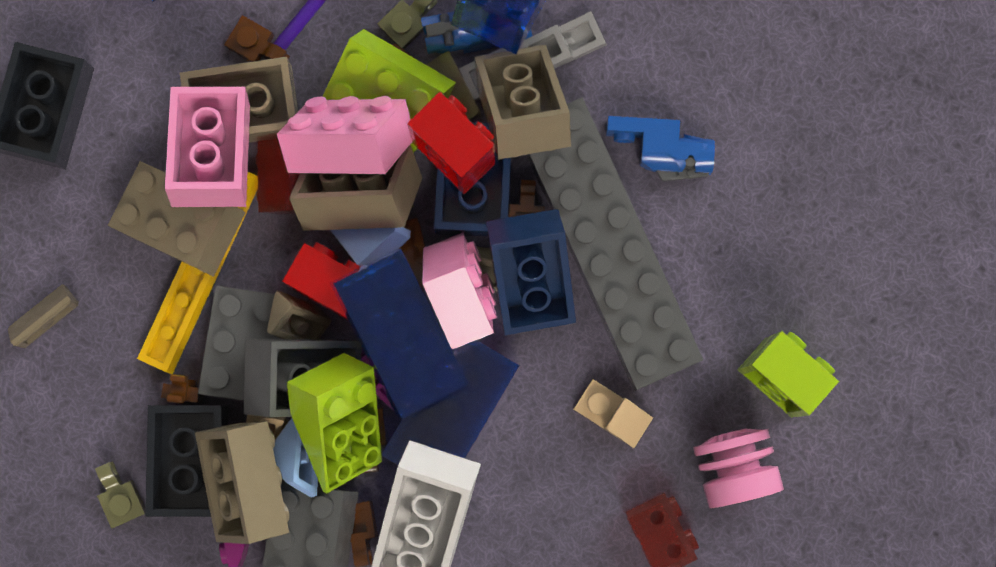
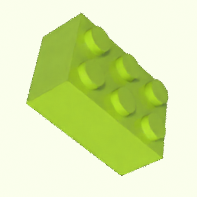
M363 29L349 39L322 97H325L326 100H340L350 96L357 97L358 100L374 99L381 96H388L391 99H406L410 119H412L437 93L441 92L448 99L456 82ZM413 143L410 144L413 153L418 150Z
M780 331L766 337L737 369L791 418L810 416L839 382L833 376L834 368L821 357L813 359L804 351L807 345L790 331L787 335Z

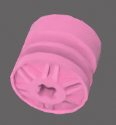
M740 429L713 436L701 445L693 447L695 456L712 453L713 460L699 464V470H716L717 478L703 484L709 508L741 503L784 490L778 466H760L759 459L774 452L773 447L756 449L754 442L770 438L768 429Z

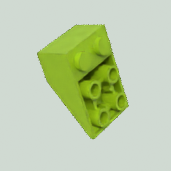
M343 353L287 382L290 414L323 492L326 494L382 462L374 367Z

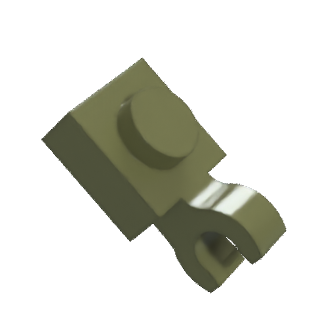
M401 0L377 25L404 50L423 32L421 18L438 1L414 0L409 6L404 0Z
M113 461L95 468L99 480L107 490L97 495L111 529L145 514L146 509L134 481L131 480L123 484Z

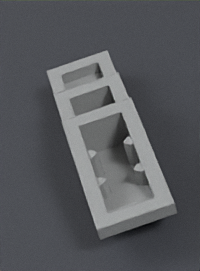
M590 11L561 26H552L526 40L521 38L490 54L546 44L555 69L606 46L607 43L593 13ZM475 61L459 69L474 100L477 101L480 99L477 88Z

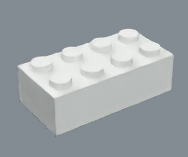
M409 440L397 468L372 567H451L481 464Z

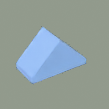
M404 227L331 230L355 263L372 272L377 270L410 238L411 232Z
M291 418L275 440L273 448L275 462L281 471L282 479L287 484L309 497L317 496L318 478Z

